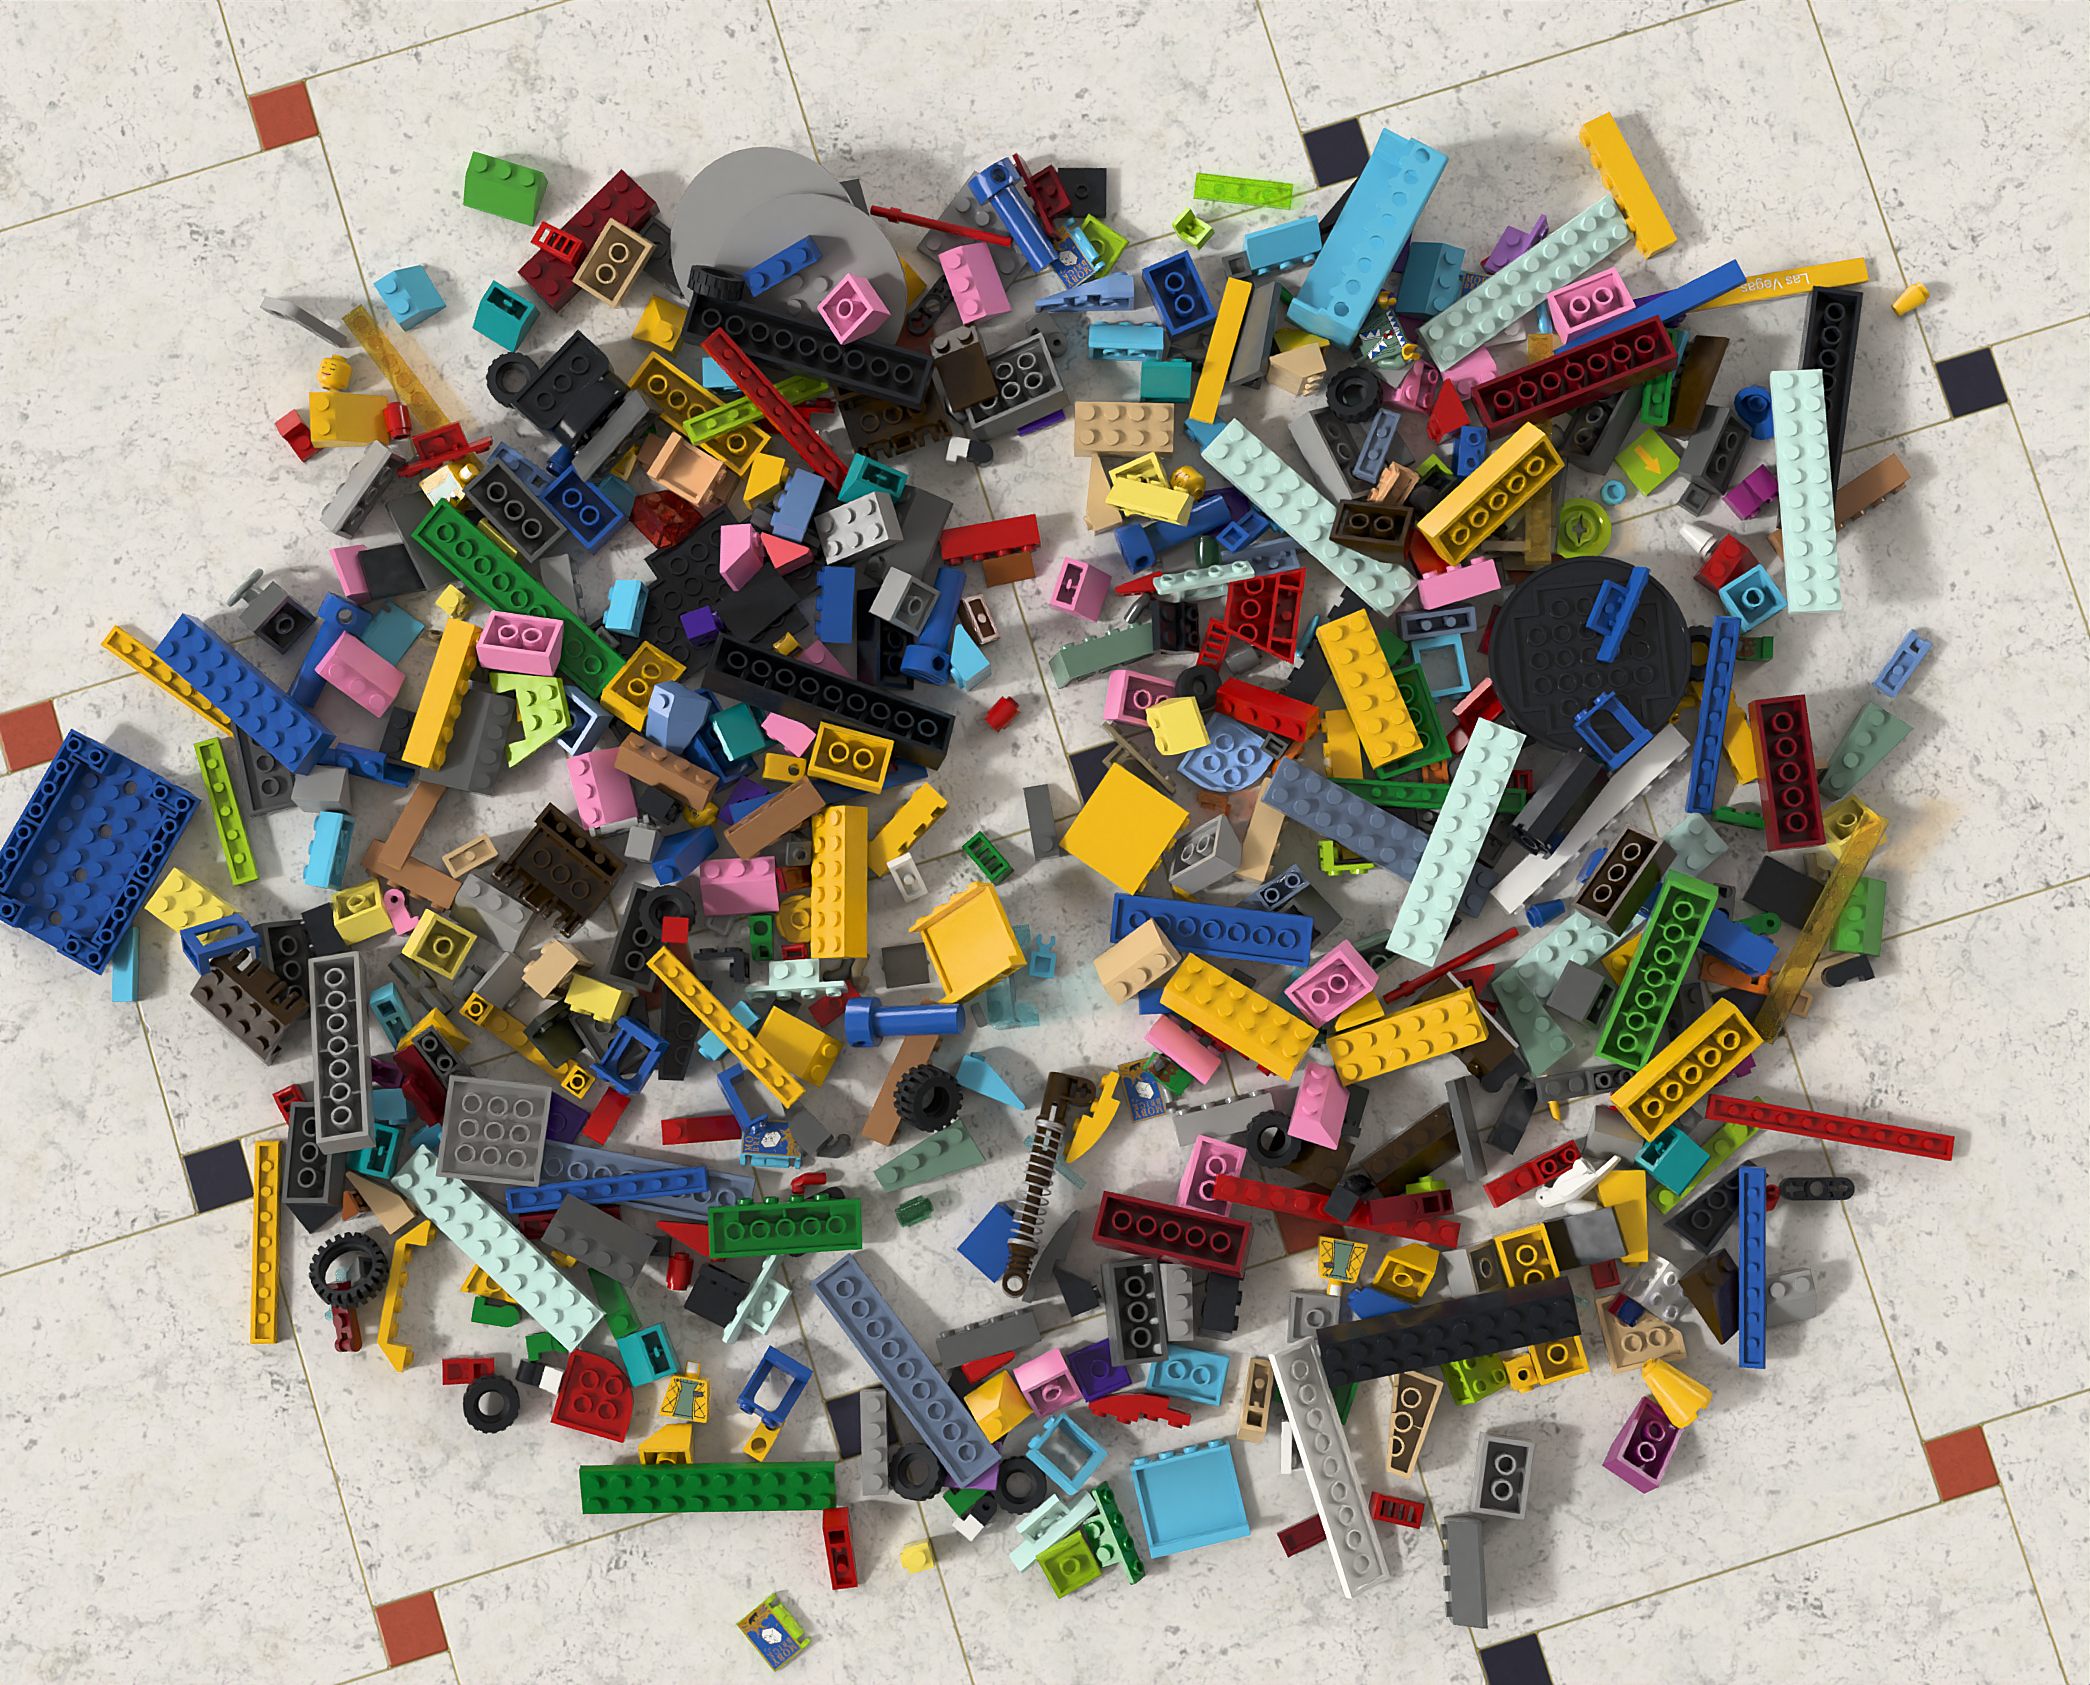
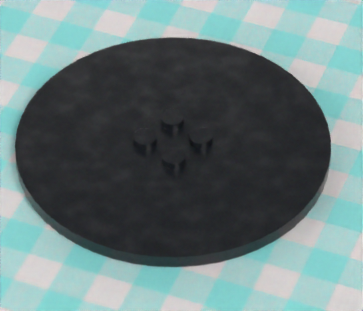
M1603 556L1567 558L1537 570L1512 591L1502 605L1491 631L1488 666L1493 689L1500 705L1513 723L1536 742L1559 752L1567 753L1569 749L1576 750L1578 747H1581L1590 756H1598L1573 728V725L1577 722L1574 717L1585 708L1588 712L1594 708L1596 704L1593 701L1603 692L1609 695L1614 691L1616 693L1614 696L1645 730L1648 729L1651 734L1656 732L1670 718L1679 705L1689 681L1692 647L1687 623L1680 607L1667 589L1650 574L1648 576L1649 581L1642 590L1639 605L1633 612L1629 622V629L1623 636L1619 646L1620 651L1612 663L1596 659L1605 635L1586 627V623L1604 580H1610L1626 587L1632 570L1635 567L1634 565L1619 559ZM1598 710L1591 716L1590 724L1592 729L1613 753L1623 750L1634 740L1631 734L1609 711Z

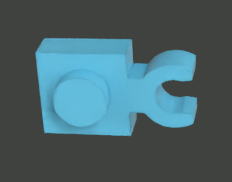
M1038 934L1036 942L1039 951H1032L1029 976L1053 979L1057 954L1050 953V949L1055 944V936H1051V942L1048 945H1044L1041 942L1042 934Z

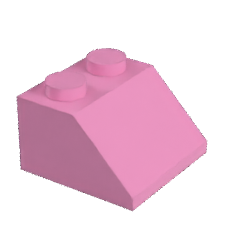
M848 273L817 307L842 345L874 333L891 315L867 278Z
M1484 344L1447 370L1440 372L1443 383L1446 379L1450 378L1460 401L1471 398V387L1499 377L1495 362Z
M751 524L721 526L720 573L733 591H739L763 567V559L767 556V550L760 535Z
M362 544L329 550L346 597L358 605L370 601V594L358 557L359 551L369 550V548Z
M770 713L761 725L771 739L779 740L785 745L784 749L795 757L806 755L814 747L819 730L774 713Z
M1058 1347L1013 1370L1022 1393L1038 1420L1083 1398L1082 1392Z

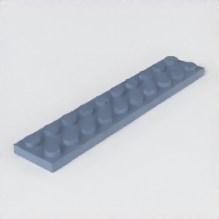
M1286 756L1282 757L1261 799V802L1410 884H1412L1431 837ZM1475 861L1457 909L1474 919H1478L1489 896V891L1492 890L1499 874Z
M545 1139L539 1185L683 1169L694 1166ZM707 1169L710 1190L708 1192L612 1202L611 1204L708 1222L709 1206L733 1205L738 1203L740 1198H753L756 1178Z
M848 1253L809 1284L960 1489H963L1002 1458L1001 1454L990 1443L980 1426L851 1253Z

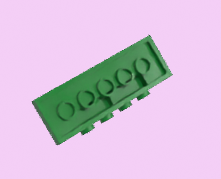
M828 1193L814 1194V1199H804V1195H791L789 1200L779 1201V1197L769 1196L763 1198L764 1202H753V1198H740L738 1203L733 1205L708 1207L710 1259L863 1249L860 1198L834 1199L829 1198Z

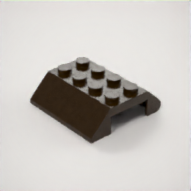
M923 348L914 350L916 352L925 354ZM932 377L921 411L831 385L854 454L858 453L865 457H871L872 460L878 462L876 451L883 449L885 456L889 459L893 457L891 449H894L897 456L915 450V441L918 442L920 448L924 447V435L930 434L934 443L940 441L939 433H941L943 440L953 437Z
M549 802L534 821L537 825L506 862H500L492 872L491 877L498 883L503 881L502 886L505 889L512 886L518 879L521 880L523 884L516 889L514 896L518 899L523 896L521 902L537 915L542 912L540 917L544 920L558 910L562 915L554 921L553 928L558 930L562 927L560 933L569 939L586 924L616 887L628 865Z
M247 948L213 958L209 962L211 973L202 975L190 993L191 997L269 1067L282 1049L278 1046L279 1042L291 1024L305 1015L310 1004L303 998L298 999L299 994L294 991L279 1005L275 1000L286 990L287 984L284 981L280 982L281 978L265 964L260 966L262 962L258 958L253 960L243 971L237 968L249 956L250 951Z

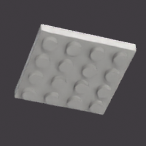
M974 170L938 220L1012 237L991 203L980 206L967 184L979 174ZM1032 212L1039 225L1044 224L1042 218H1039ZM930 229L917 246V250L942 267L938 257L939 254L959 246L985 241ZM1014 239L1011 248L986 242L1006 293L1028 264V261Z
M450 1074L436 1177L538 1187L552 1086Z

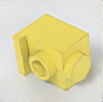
M451 584L435 602L436 605L449 615L460 621L466 617L476 604Z

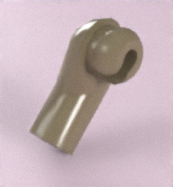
M1816 853L1803 854L1807 877L1822 885L1832 882L1834 878L1832 871L1824 870L1817 865Z
M868 953L867 958H856L851 967L852 984L856 988L866 989L870 979L867 976H863V971L870 958Z

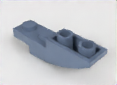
M1295 863L1234 907L1272 911L1310 883Z

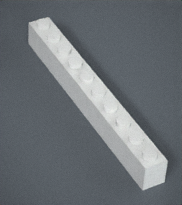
M1671 723L1665 725L1609 777L1610 781L1549 859H1542L1544 854L1540 852L1537 856L1529 853L1493 886L1492 890L1489 891V897L1506 915L1512 912L1515 915L1518 914L1526 906L1524 901L1530 895L1533 898L1536 897L1544 889L1542 884L1548 878L1551 881L1554 880L1562 872L1560 867L1566 861L1569 864L1572 863L1580 855L1578 850L1584 844L1589 847L1598 838L1596 833L1602 827L1607 830L1615 823L1616 819L1614 816L1620 810L1625 813L1634 805L1632 799L1636 795L1643 796L1652 788L1650 782L1657 777L1660 780L1670 771L1668 767L1670 763L1674 760L1678 763L1688 754L1685 750L1691 745L1688 740Z

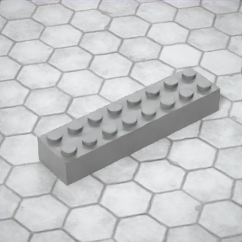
M359 951L308 959L316 1144L324 1155L376 1147L366 964Z

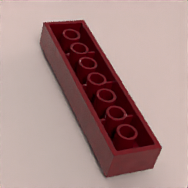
M1656 315L1471 387V402L1483 428H1487L1486 435L1489 441L1492 442L1517 432L1527 422L1532 425L1541 423L1677 370L1678 354L1659 315Z

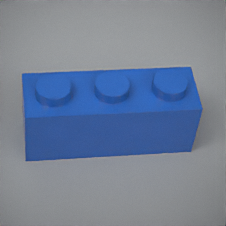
M809 235L741 276L753 297L822 258V255Z

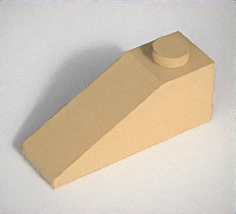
M1097 453L1092 454L1086 506L1087 516L1083 517L1087 530H1092L1094 536L1121 527L1123 523L1119 510L1105 503L1111 488Z
M349 1171L345 1174L390 1235L398 1233L420 1216L417 1211L418 1208L402 1193L358 1171Z
M1250 1358L1236 1436L1238 1440L1261 1444L1266 1434L1274 1377L1270 1361Z

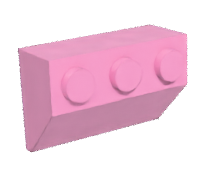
M986 242L959 246L938 255L964 325L971 322L979 325L1012 312Z
M1615 267L1547 293L1554 327L1563 345L1636 309Z
M1485 556L1470 559L1471 564L1463 567L1459 563L1454 568L1451 565L1447 566V571L1440 574L1437 573V570L1422 574L1423 579L1417 580L1420 609L1430 610L1501 588L1493 559L1485 560Z
M491 611L476 646L481 667L553 677L561 657L564 621Z
M346 630L314 669L320 676L378 718L382 716L393 702L406 676Z
M620 747L588 752L566 759L582 826L587 832H589L590 827H595L597 830L603 824L615 823L633 817L641 819L639 809L636 807L637 801L630 775L614 767Z
M775 856L755 857L752 860L746 859L744 862L741 858L703 861L700 864V887L704 916L780 912L779 883L775 869L778 868V863Z
M1169 1013L1166 1017L1162 1014L1144 1036V1039L1184 1071L1192 1075L1199 1083L1205 1085L1222 1062L1218 1058L1220 1053L1210 1045L1205 1048L1198 1041L1201 1038L1189 1029L1185 1032L1179 1027L1181 1022Z
M1308 1061L1300 1082L1287 1134L1336 1150L1350 1092L1346 1086L1342 1085L1340 1078L1332 1068Z

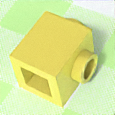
M929 1538L904 1544L903 1553H900V1559L903 1569L908 1568L909 1575L934 1568L935 1559Z

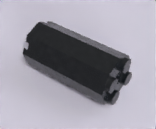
M1578 747L1576 750L1569 749L1507 828L1509 833L1512 830L1515 834L1512 837L1514 841L1530 854L1537 856L1540 852L1544 854L1542 859H1549L1610 781L1608 777L1610 773L1609 768L1602 763L1595 762L1590 758V754L1581 747Z

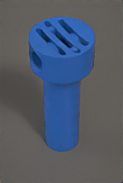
M1006 157L976 175L967 185L980 206L991 203L1031 268L1037 274L1059 260L1060 256L1016 189L1015 185L1022 178L1009 157Z
M1218 494L1192 506L1187 527L1159 520L1142 528L1139 521L1134 520L1114 529V536L1127 567L1135 575L1157 564L1154 555L1230 522L1231 516L1223 497Z
M940 567L938 569L933 588L941 593L924 625L918 644L906 646L900 672L903 675L926 684H948L952 665L951 656L946 653L967 578L965 573L948 567Z
M327 592L317 612V615L323 618L324 622L287 692L297 703L311 709L314 708L327 683V680L314 669L345 630L351 635L355 634L362 637L374 615L358 604L332 592ZM347 609L351 611V615L348 618L342 619L339 617V613L342 610Z
M852 997L848 1000L845 1010L846 1037L850 1046L854 1048L879 1047L883 1038L888 1036L962 1034L965 1029V1011L962 1004L882 1006V1002L878 997Z

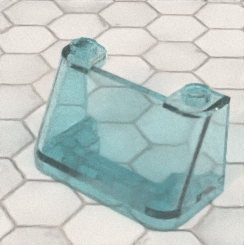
M1029 924L1012 926L1021 950H1024L1031 940ZM1014 973L986 990L989 1021L993 1028L1003 1031L1040 1027L1037 1007L1031 1002H1017Z

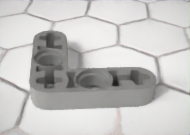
M265 296L260 305L261 309L271 315L295 322L338 348H342L347 339L342 333L290 302Z

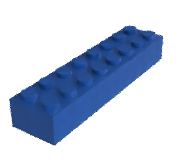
M182 613L153 652L292 773L308 776L337 737L197 617Z
M1599 848L1590 853L1576 880L1585 884L1608 851V848H1603V850ZM1660 879L1637 912V914L1646 919H1649L1662 888V879ZM1712 911L1697 947L1752 978L1765 975L1779 949L1773 945L1774 941L1765 935L1760 934V936L1751 933V928L1741 922L1733 923L1728 920L1729 916L1722 911Z

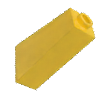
M1611 1170L1594 1186L1600 1206L1605 1208L1614 1205L1629 1255L1617 1258V1260L1625 1262V1267H1641V1262H1648L1645 1170Z

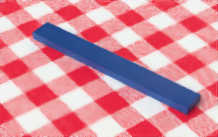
M1736 259L1553 350V353L1556 355L1656 315H1659L1662 323L1665 324L1747 283V279Z
M1714 615L1685 805L1686 813L1711 815L1742 620L1739 617Z
M902 758L893 760L894 763H897L899 771L885 775L882 790L928 778L926 767ZM826 780L812 783L826 805L872 793L845 785L831 787L830 782ZM780 792L729 805L734 824Z
M707 1166L542 1184L538 1187L524 1186L505 1189L508 1214L559 1209L568 1193L594 1205L710 1191Z
M1740 1166L1739 1367L1765 1369L1766 1167Z

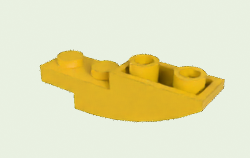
M1110 1071L1109 1075H1103L1099 1088L1103 1089L1100 1099L1095 1097L1090 1112L1094 1113L1093 1117L1084 1114L1081 1119L1076 1117L1071 1130L1076 1134L1072 1142L1067 1141L1062 1154L1066 1156L1065 1162L1071 1163L1082 1156L1101 1137L1110 1124L1120 1104V1101L1111 1098L1120 1074Z

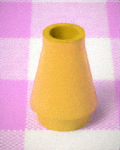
M1920 282L1911 284L1898 300L1891 305V308L1898 317H1901L1903 314L1927 303L1926 300L1930 298V294Z

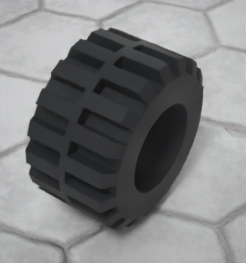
M920 1064L918 1068L911 1067L908 1074L904 1072L901 1076L903 1078L902 1081H898L896 1084L898 1090L894 1091L893 1097L897 1099L893 1103L894 1107L898 1109L896 1111L898 1116L906 1123L928 1133H934V1130L942 1131L943 1126L949 1127L952 1124L951 1120H956L958 1117L957 1111L962 1108L960 1100H963V1094L959 1093L962 1088L957 1083L958 1080L950 1073L930 1064H927V1066ZM934 1087L932 1102L922 1109L924 1095Z

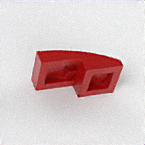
M609 1087L586 1123L582 1134L604 1146L631 1099Z
M494 1357L442 1359L443 1385H471L473 1380L480 1378L482 1375L495 1374Z

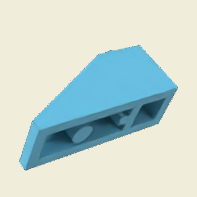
M391 982L370 991L369 1004L397 1053L396 1049L399 1039L415 1025L395 983Z
M971 1052L970 1056L964 1055L955 1077L958 1080V1084L1024 1111L1025 1105L995 1070L988 1063L984 1062L986 1057L975 1052Z

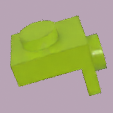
M1188 207L1172 223L1178 238L1198 251L1215 234L1213 228L1195 217L1193 211Z
M1434 1176L1419 1178V1183L1405 1185L1406 1195L1446 1190L1445 1179L1434 1181Z

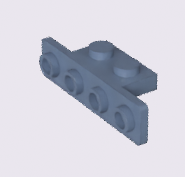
M1292 536L1281 537L1272 541L1254 543L1235 554H1232L1229 550L1222 551L1221 564L1226 565L1236 561H1249L1255 576H1264L1281 571L1286 572L1299 569L1300 565L1296 554L1309 551Z

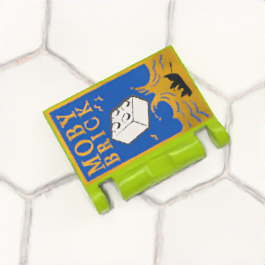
M772 1593L736 1625L772 1670L776 1672L810 1644L812 1640L810 1637H807L800 1643L797 1638L805 1631L781 1602L772 1608L769 1603L777 1597Z

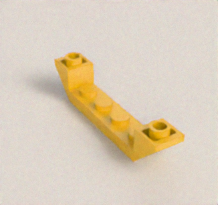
M476 992L472 993L459 1011V1013L473 1023L490 1031L561 1082V1086L579 1099H583L595 1082L596 1078L572 1058L558 1069H555L523 1033L527 1028L525 1024L507 1011L498 1009Z
M430 1219L419 1224L395 1243L377 1343L397 1372L408 1370V1367L412 1366L414 1360V1352L411 1351L412 1345L394 1342L393 1338H396L398 1335L399 1323H396L398 1313L402 1312L404 1298H401L402 1289L406 1288L409 1279V1273H406L407 1263H410L413 1257V1248H410L411 1244L429 1246L437 1237L438 1227Z

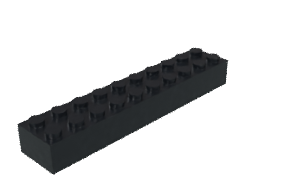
M1813 286L1807 297L1797 370L1822 369L1833 508L1835 510L1863 292ZM1780 501L1776 528L1782 529Z
M695 291L693 292L680 334L684 343L703 348L700 344L717 328L721 327L753 363L919 411L922 410L935 368V359L930 355L867 337H862L842 345L829 326L743 301L722 300Z
M719 632L714 643L700 687L819 729L821 722L893 740L894 744L891 755L938 771L947 755L956 718L954 715Z
M1568 1276L1316 1329L1329 1388L1582 1335L1574 1294Z

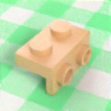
M1393 461L1389 468L1383 470L1376 489L1372 488L1369 492L1367 502L1402 506L1419 480V474Z

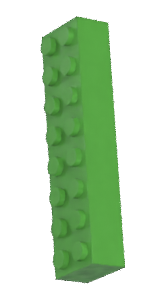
M1669 869L1597 1040L1595 1056L1637 1072L1646 1066L1717 901L1719 887Z

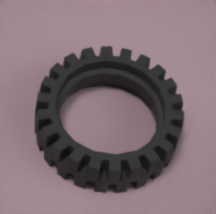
M350 1232L344 1233V1238L338 1234L334 1236V1242L330 1239L325 1241L327 1247L320 1246L317 1249L319 1255H313L312 1260L314 1263H310L309 1266L311 1271L309 1272V1278L314 1290L326 1304H331L332 1307L337 1309L339 1306L342 1309H348L349 1305L353 1309L358 1308V1302H361L363 1305L367 1304L369 1296L374 1299L377 1296L375 1291H382L384 1288L382 1282L386 1283L388 1278L386 1274L389 1273L387 1259L373 1238L371 1239L366 1234L362 1236L359 1232H355L354 1236ZM349 1251H363L371 1256L373 1262L372 1269L368 1277L360 1285L342 1291L333 1290L327 1285L325 1280L326 1272L330 1264L340 1255Z

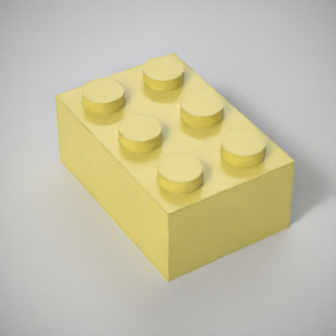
M175 867L144 907L179 934L180 930L237 913L242 915L240 910L184 869ZM233 926L196 937L203 946L223 940Z

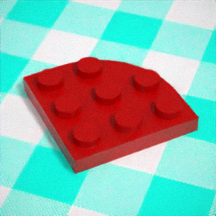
M576 1349L570 1353L550 1423L624 1443L634 1408L633 1391L625 1373L619 1366L604 1356Z

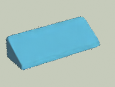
M129 927L113 955L112 1002H138L140 927Z

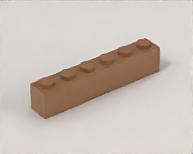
M1895 453L1837 490L1834 510L1836 533L1846 527L1843 522L1849 518L1854 522L1866 514L1864 509L1869 505L1875 508L1886 500L1884 495L1890 491L1895 495L1907 487L1904 482L1910 479L1911 476ZM1778 529L1766 537L1781 561L1784 562L1782 529Z
M923 997V1000L920 1005H934L939 1003L932 1001L926 997ZM940 1035L905 1036L861 1135L887 1147L890 1146L891 1142L896 1144L902 1131L898 1129L902 1118L896 1113L898 1109L894 1107L893 1103L897 1100L893 1097L894 1091L898 1090L896 1084L898 1081H902L903 1078L901 1076L904 1072L908 1074L911 1067L918 1068L920 1064L926 1066L927 1064H933V1061L929 1059L933 1051L938 1052L944 1039Z

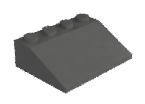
M1038 333L988 355L1000 396L965 410L972 430L980 442H987L1070 406L1071 402L1043 333Z
M468 689L461 702V713L455 721L453 737L447 745L443 765L440 766L439 772L421 767L418 780L492 798L516 699Z

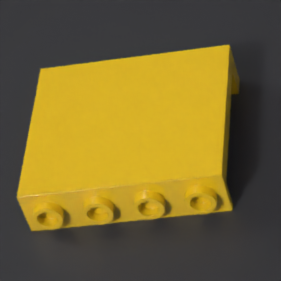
M1114 762L1059 843V846L1133 896L1136 891L1141 893L1149 882L1145 878L1150 870L1154 873L1163 861L1159 858L1163 851L1169 852L1177 841L1173 837L1178 829L1182 832L1191 820L1187 817L1190 812L1133 775L1118 762Z
M975 881L969 884L966 891L951 896L948 903L935 907L932 914L917 919V924L908 929L909 933L920 932L943 986L946 997L939 1000V1004L964 1005L1027 964L992 882L981 883V881Z

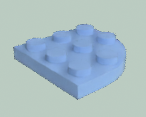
M1215 712L1205 726L1211 744L1189 750L1176 771L1201 788L1218 793H1230L1247 788L1256 782L1265 772L1273 757L1259 749L1265 739L1233 718Z

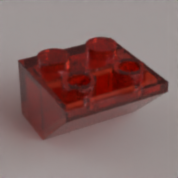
M669 489L636 496L629 517V521L657 549L677 545L703 520V516L694 506Z

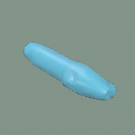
M1544 300L1536 306L1539 330L1542 336L1546 337L1552 335L1551 318L1547 316L1546 301Z
M1318 614L1314 616L1313 620H1310L1303 637L1297 641L1295 655L1301 658L1306 648L1311 645L1320 622Z

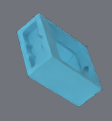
M1460 633L1411 641L1408 644L1411 664L1420 662L1421 667L1420 653L1454 647L1461 686L1432 691L1430 693L1434 704L1441 703L1440 699L1449 697L1451 701L1465 699V695L1471 691Z
M742 1000L730 1011L750 1033L763 1019L748 1002ZM711 1030L697 1042L701 1046L699 1052L708 1061H721L731 1052Z
M1062 1412L1057 1417L1052 1415L1045 1422L1043 1427L1046 1430L1041 1436L1037 1433L1027 1444L1030 1449L1025 1455L1071 1496L1078 1492L1108 1453ZM1057 1427L1089 1455L1088 1459L1071 1480L1038 1451Z

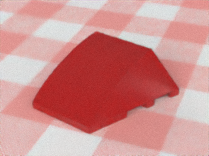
M1307 567L1229 582L1223 631L1294 665L1296 637Z

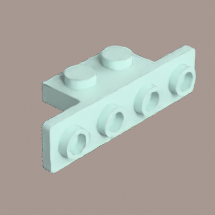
M1236 561L1221 566L1213 565L1199 570H1187L1183 573L1164 574L1161 577L1153 578V584L1159 595L1177 592L1179 602H1192L1225 596L1228 594V582L1254 578L1255 572L1249 561Z
M819 958L769 962V986L745 987V994L748 999H752L754 1002H763L767 998L790 1000L794 996L812 999L816 995L825 994L828 997H839L841 993H848L845 981L821 982Z
M782 1254L769 1255L762 1265L764 1269L760 1276L756 1277L749 1288L751 1291L747 1298L738 1305V1313L735 1319L726 1326L724 1330L725 1336L722 1339L723 1342L735 1344L746 1324L763 1335L769 1334L793 1292L773 1279L785 1256Z
M1084 1489L1066 1505L1057 1495L1053 1494L1032 1514L1027 1516L1016 1527L1026 1540L1009 1555L1017 1569L1024 1573L1037 1562L1035 1557L1037 1554L1060 1542L1096 1511L1098 1506L1094 1498Z

